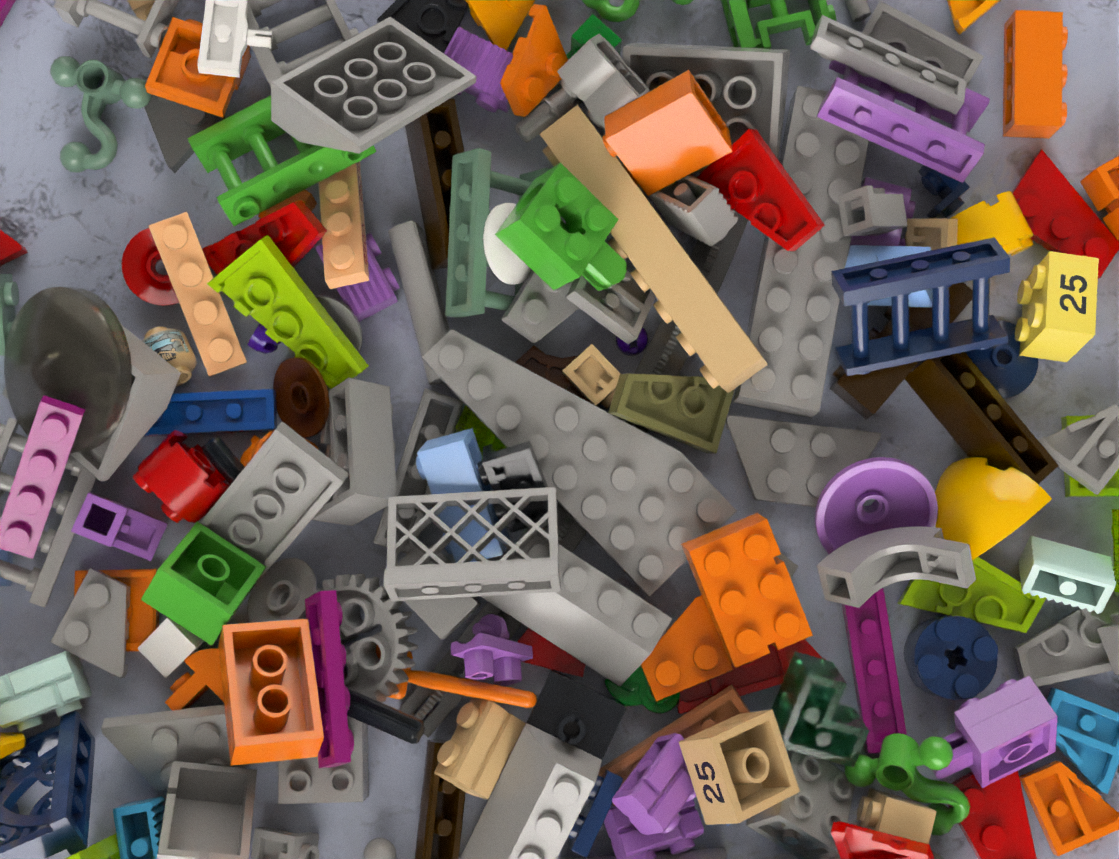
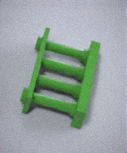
M271 95L187 138L207 173L218 169L228 191L216 198L233 226L251 219L270 207L376 152L374 145L358 154L302 143L291 136L300 154L278 164L267 142L286 133V131L271 121ZM253 150L264 172L242 183L232 160Z

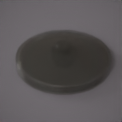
M52 287L42 290L23 305L12 323L6 342L4 377L10 406L23 431L29 436L43 395L86 409L71 453L87 452L102 445L115 432L124 416L129 401L132 381V365L128 342L115 313L104 300L91 291L77 287Z

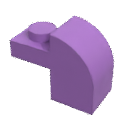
M88 492L71 532L151 561L168 523L109 498Z

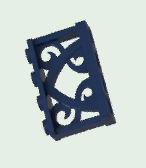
M77 710L61 716L59 725L27 738L26 746L23 749L0 759V859H45L66 849L70 855H73L88 847L96 739ZM37 780L44 786L53 787L35 804L29 815L10 811L18 799Z

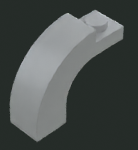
M900 527L871 533L842 545L817 565L825 600L857 608L863 605L878 590L900 581L922 579L968 588L976 580L969 544L946 540L943 537L942 528Z

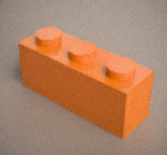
M1015 10L1004 24L1003 137L1049 139L1066 122L1067 104L1062 102V88H1064L1067 81L1068 69L1066 64H1062V51L1067 44L1068 29L1066 26H1063V12Z

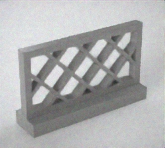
M556 487L388 497L387 569H384V587L390 600L405 601L561 592ZM548 500V512L537 523H534L521 512L531 501ZM500 503L508 512L492 526L479 513L488 504ZM447 506H458L466 514L452 528H449L437 516ZM416 508L424 517L408 531L398 522V509ZM515 517L530 529L516 544L501 533ZM474 519L488 532L472 547L458 534ZM432 522L445 535L431 549H428L416 536ZM548 523H549V534L546 533V532L543 530V528H544ZM398 532L403 535V537L399 541ZM538 535L549 544L550 557L530 558L522 549ZM495 537L509 551L500 560L488 561L479 552ZM452 540L467 552L457 563H445L436 556ZM410 542L424 554L414 565L397 566L398 554ZM474 558V559L477 560L478 562H470V561Z

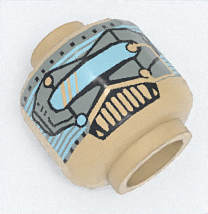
M164 326L149 330L144 335L142 342L181 372L176 387L183 385L191 378L197 364L196 357L186 335L178 329H167Z

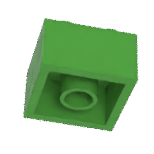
M197 521L160 566L141 600L212 646L221 634L222 625H227L264 572L266 566Z

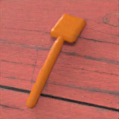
M376 645V654L381 659V650ZM410 651L407 652V657L413 659L412 653ZM411 667L402 669L409 679L407 682L396 684L399 692L386 696L394 699L404 698L409 682L424 688L524 708H532L537 702L536 695L531 691L430 671L411 670Z

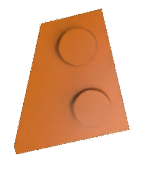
M1055 760L1019 776L1054 855H1063L1119 830V812L1101 798L1102 796L1094 789L1079 780L1077 775L1062 762Z

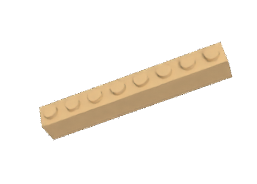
M578 104L541 132L540 136L548 145L542 151L552 165L556 166L561 163L619 219L610 232L613 238L608 241L609 245L623 259L628 257L636 269L630 274L644 292L651 289L658 301L653 304L654 308L667 324L673 320L678 326L681 333L676 338L689 356L697 353L705 365L699 370L711 387L714 389L720 385L722 389L729 393L767 366L766 360L642 190L630 177L617 156L612 157L609 154L601 134Z

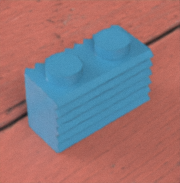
M159 796L129 802L113 809L120 859H157L165 810L163 805L166 800L165 798Z

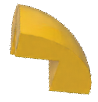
M964 458L951 463L938 481L935 490L938 504L936 528H942L943 537L946 540L969 544L972 560H974L1018 529L1050 502L1052 498L1039 484L1014 467L1003 471L988 466L987 458Z

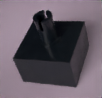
M551 669L526 723L602 760L627 707Z

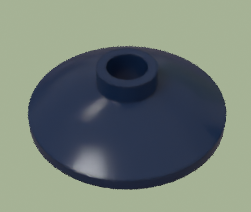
M997 320L1008 335V343L991 346L984 350L966 351L965 353L1002 398L1007 399L1020 394L1032 383L1038 369V358L1019 356L1020 341L1015 340L1016 325L1011 322ZM998 351L1007 353L1009 358L1007 364H1001L997 360L996 355Z

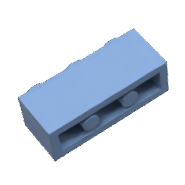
M472 428L427 440L417 452V470L423 480H427L431 494L493 491L491 484L485 486L480 477L478 462L482 461V455ZM488 504L479 513L492 526L499 521L493 504ZM447 506L437 517H440L442 522L449 528H452L466 513L458 506ZM473 519L458 535L473 547L488 531ZM505 527L501 533L511 541ZM494 537L479 553L484 558L489 559L503 555L507 547ZM453 540L445 547L448 554H453L456 563L467 553ZM473 558L470 562H477V560Z

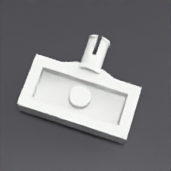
M206 0L197 65L199 73L240 78L242 56L247 49V45L272 48L273 31L248 28V0Z

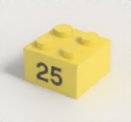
M1049 251L1038 265H1034L1029 277L1021 281L1017 293V302L1022 304V317L1018 319L1015 329V340L1020 341L1019 356L1068 362L1095 336L1099 258Z

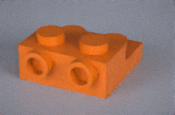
M172 17L145 84L146 92L224 118L233 92L239 89L251 58L250 46L247 45V49L242 56L240 78L199 73L197 65L203 24L193 19L184 21Z

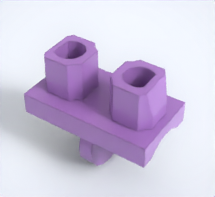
M487 614L478 623L474 624L472 631L475 636L471 641L466 644L458 641L451 643V655L464 658L465 678L478 680L493 676L494 684L509 686L521 682V662L533 658L532 646L508 640L509 632L507 631L505 620L494 614Z

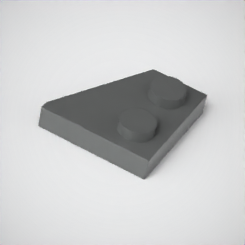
M152 95L150 102L144 107L165 162L174 173L194 153L187 138L226 119L225 116L222 118Z

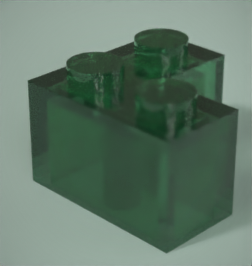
M794 652L771 709H773L786 750L854 767L869 730L855 708L839 704L847 683L833 662Z

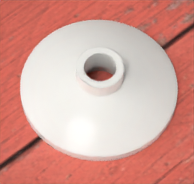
M502 203L491 210L485 222L483 234L485 255L491 270L499 280L510 285L520 284L527 279L532 269L495 236V233L516 206L514 203Z

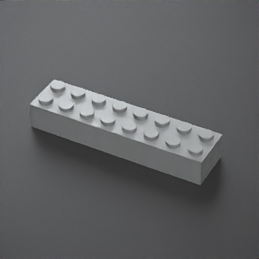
M797 86L790 101L779 162L825 226L796 251H787L765 235L746 334L768 365L736 387L733 403L812 418L820 411L840 298L832 286L831 271L845 268L851 242V236H843L838 196L861 187L869 140L817 117L818 109L828 91Z

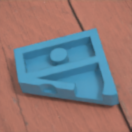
M1051 688L1047 702L1058 716L1056 747L1096 790L1108 794L1119 764V713L1062 690Z

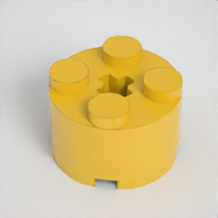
M1011 191L996 195L999 202L992 206L984 200L950 218L958 219L957 245L995 237L1008 255L1014 256L1027 250L1034 244L1031 240L1033 233Z

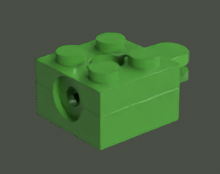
M561 163L532 182L495 233V236L553 290L582 275L596 290L601 291L619 283L624 279L627 272L626 261L605 242V239L619 219Z

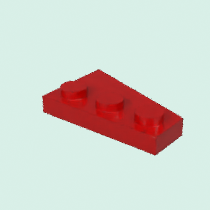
M748 129L732 144L731 153L714 161L696 177L719 188V193H722L723 198L727 200L726 204L731 205L730 209H734L751 221V225L787 251H796L825 226L756 129Z
M1041 149L1035 155L1012 191L1033 233L1031 240L1048 251L1099 258V279L1119 250V242Z
M1018 771L984 788L980 786L972 772L951 783L959 788L970 803L969 815L958 824L978 859H1037Z

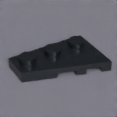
M396 0L377 19V23L391 17L444 53L469 5L464 0Z

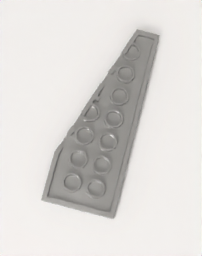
M453 329L422 356V360L506 448L527 441L531 442L548 487H556L557 502L649 597L687 560L681 545L682 543L719 529L737 512L679 450Z

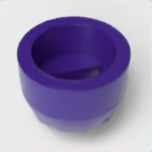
M261 324L258 325L247 346L263 354L272 353L278 348L277 343L265 334L267 329Z
M643 327L636 339L637 347L630 348V344L625 343L616 336L617 348L628 356H636L643 352L648 342V335Z

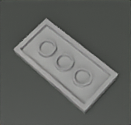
M281 422L200 523L265 565L266 568L258 579L259 581L344 483L349 473L284 422Z

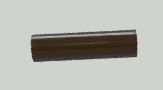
M427 740L415 859H459L466 792L434 773L439 763L437 761L438 752L448 740Z

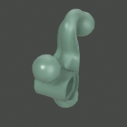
M60 56L53 61L50 74L55 83L61 87L77 85L80 91L84 92L81 106L84 123L88 130L101 142V149L96 154H91L89 148L81 142H69L60 151V161L66 170L75 173L83 172L86 169L99 170L105 168L115 158L118 147L116 136L101 121L106 105L115 104L122 99L126 106L133 109H141L148 105L152 94L146 92L145 80L141 78L125 80L120 73L99 60L90 59L80 65L73 57ZM105 76L104 83L97 89L99 80Z

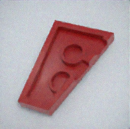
M300 200L276 210L244 229L235 231L224 237V239L202 248L207 263L218 275L255 243L268 235L294 268L323 237L327 229L306 204Z

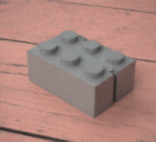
M172 761L157 859H249L257 770Z

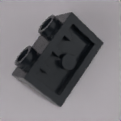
M530 441L499 451H495L492 444L483 446L482 461L478 462V470L485 486L491 484L493 491L548 487ZM548 500L531 501L521 512L534 523H537L548 512ZM500 503L493 504L495 513L500 520L508 510ZM516 517L508 524L510 533L528 528Z

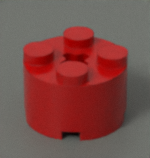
M174 430L138 465V471L133 475V479L147 493L154 492L164 502L160 507L172 521L179 523L184 518L190 523H196L211 510L230 484L223 483L225 478L203 454L200 445L197 444L194 448L188 447L183 443L188 436Z

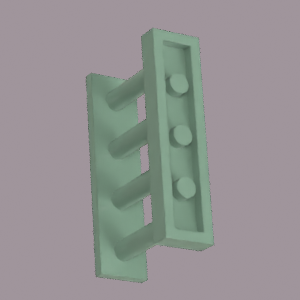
M476 148L453 155L445 316L462 318L484 314L485 307L503 311L508 309L523 283L515 284V296L485 290L486 267L490 266L485 255L483 234L486 219L491 212L489 210L490 187L519 195L520 200L532 182L550 170L549 168L521 174L519 179L491 171V151Z

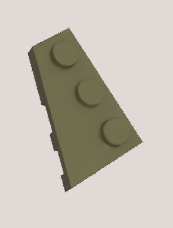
M620 374L608 413L707 454H716L734 390L727 393L720 385L713 389L707 380L701 376Z

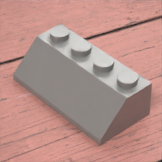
M529 528L524 530L519 540L530 530ZM538 535L522 549L530 558L550 557L549 544ZM559 545L561 592L482 596L489 603L618 686H621L652 653L673 619L561 545Z
M526 723L460 859H557L596 783L602 760Z

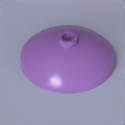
M889 457L864 459L842 469L824 487L815 509L816 532L822 546L830 554L852 540L878 531L900 527H935L938 516L936 494L923 473L905 461ZM875 499L871 505L863 506L867 500Z

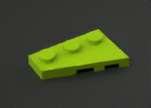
M977 557L972 560L976 580L968 588L930 580L914 579L909 581L896 603L947 616H962L970 618L977 623L1027 633L1046 597L1040 599L1038 595L1032 597L1030 593L1024 594L1021 582Z

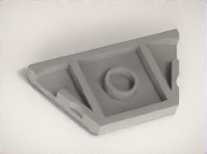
M727 415L725 421L727 430L730 431L737 449L736 454L741 467L746 473L747 483L753 499L816 507L824 487L838 472L855 462L868 459L881 438V433L731 415Z
M224 704L104 718L101 727L102 734L157 791L168 790L172 761L245 768L246 764L230 766Z

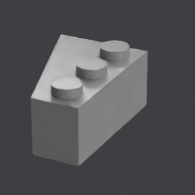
M347 378L328 391L329 415L322 429L320 443L327 444L326 456L349 473V475L312 520L353 526L387 507L388 497L397 496L398 481L395 471L396 445L393 440V406L391 404L390 387Z

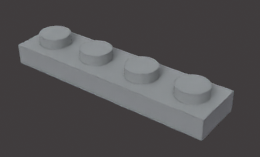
M824 15L821 16L815 27L810 49L816 51L821 57L830 61L836 60L853 68L862 76L873 77L889 84L899 93H908L922 99L937 110H946L955 115L964 103L966 80Z

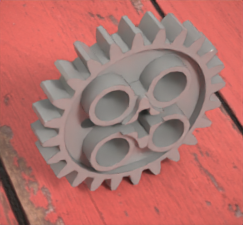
M363 573L351 576L350 574L336 576V579L322 581L323 587L316 588L315 593L336 590L337 602L342 607L343 619L339 627L341 644L356 639L358 634L370 632L379 625L382 626V630L379 633L356 641L350 645V648L345 649L348 675L344 669L343 674L344 686L381 703L385 702L386 696L399 692L396 684L408 681L409 678L402 669L415 666V662L407 657V652L418 649V645L408 642V636L417 632V628L406 627L405 621L411 617L412 612H400L398 608L403 601H391L385 587H379L378 577L365 578ZM360 607L363 608L365 613L364 621L360 616ZM376 645L381 650V659L376 654Z

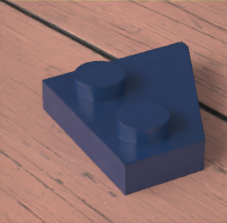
M607 769L602 777L597 776L596 783L587 798L590 801L583 815L579 814L568 836L570 838L568 844L572 851L587 858L612 805V798L619 790L624 778Z

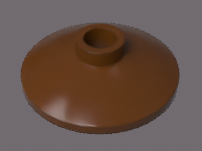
M294 357L283 361L275 373L273 389L276 391L278 415L282 422L301 437L315 436L322 431L329 415V395L325 381L319 370L307 359Z

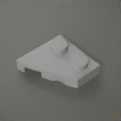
M1116 405L1104 409L1086 420L1082 419L1067 426L1066 429L1048 437L1044 436L1038 439L1061 470L1096 495L1101 492L1119 469V407Z
M90 568L50 642L119 678H125L128 672V664H125L126 639H129L127 609L130 607V586L95 568Z

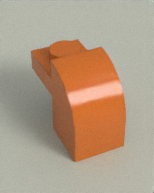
M204 649L188 656L184 662L195 673L191 675L189 672H186L177 679L169 688L173 694L165 701L171 710L189 709L210 688L224 702L219 649Z

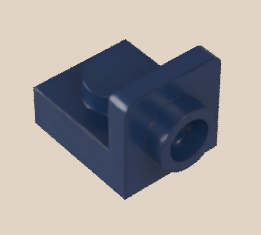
M924 165L918 171L922 176L921 181L924 187L932 195H939L942 199L927 214L929 218H936L941 213L945 218H948L965 203L960 198L970 188L965 181L962 183Z

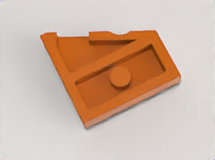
M534 4L530 8L528 15L534 20L526 38H518L513 50L512 61L507 65L500 82L512 112L516 116L526 117L561 80L557 71L568 61L546 5Z
M702 595L694 599L658 641L652 653L641 664L655 702L733 670Z

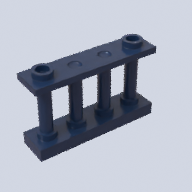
M995 237L831 271L832 286L844 307L851 305L852 344L835 347V354L847 376L864 375L875 370L975 349L984 350L991 346L1008 343V335L994 315H989L990 278L1010 272V257ZM973 280L972 319L949 324V287L952 284ZM932 289V327L909 332L908 295L913 292ZM891 297L892 336L869 340L868 303Z

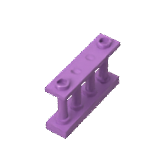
M836 60L830 62L829 69L844 76L843 79L839 77L835 79L818 109L817 117L962 183L965 181L984 154L985 147L984 143L966 135L988 106L989 98L966 88L964 103L955 115L946 110H937L928 105L926 101L911 94L899 93L889 84L878 79L862 76L853 68ZM860 82L879 91V96L859 87L858 83ZM895 99L916 108L915 112L894 103ZM931 115L951 124V128L931 120Z

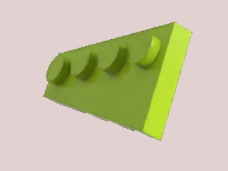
M268 235L260 239L207 283L217 293L222 291L235 302L234 307L245 317L251 315L267 329L265 334L277 344L280 341L283 342L295 353V357H301L310 361L319 370L325 384L330 389H333L347 378H354L369 366Z

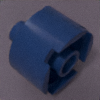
M937 616L923 621L910 632L904 645V662H906L907 670L913 683L922 691L933 696L952 700L972 699L990 684L995 675L998 662V645L982 625L970 618L962 616ZM946 650H953L952 655L956 657L954 664H948L949 659L944 656Z

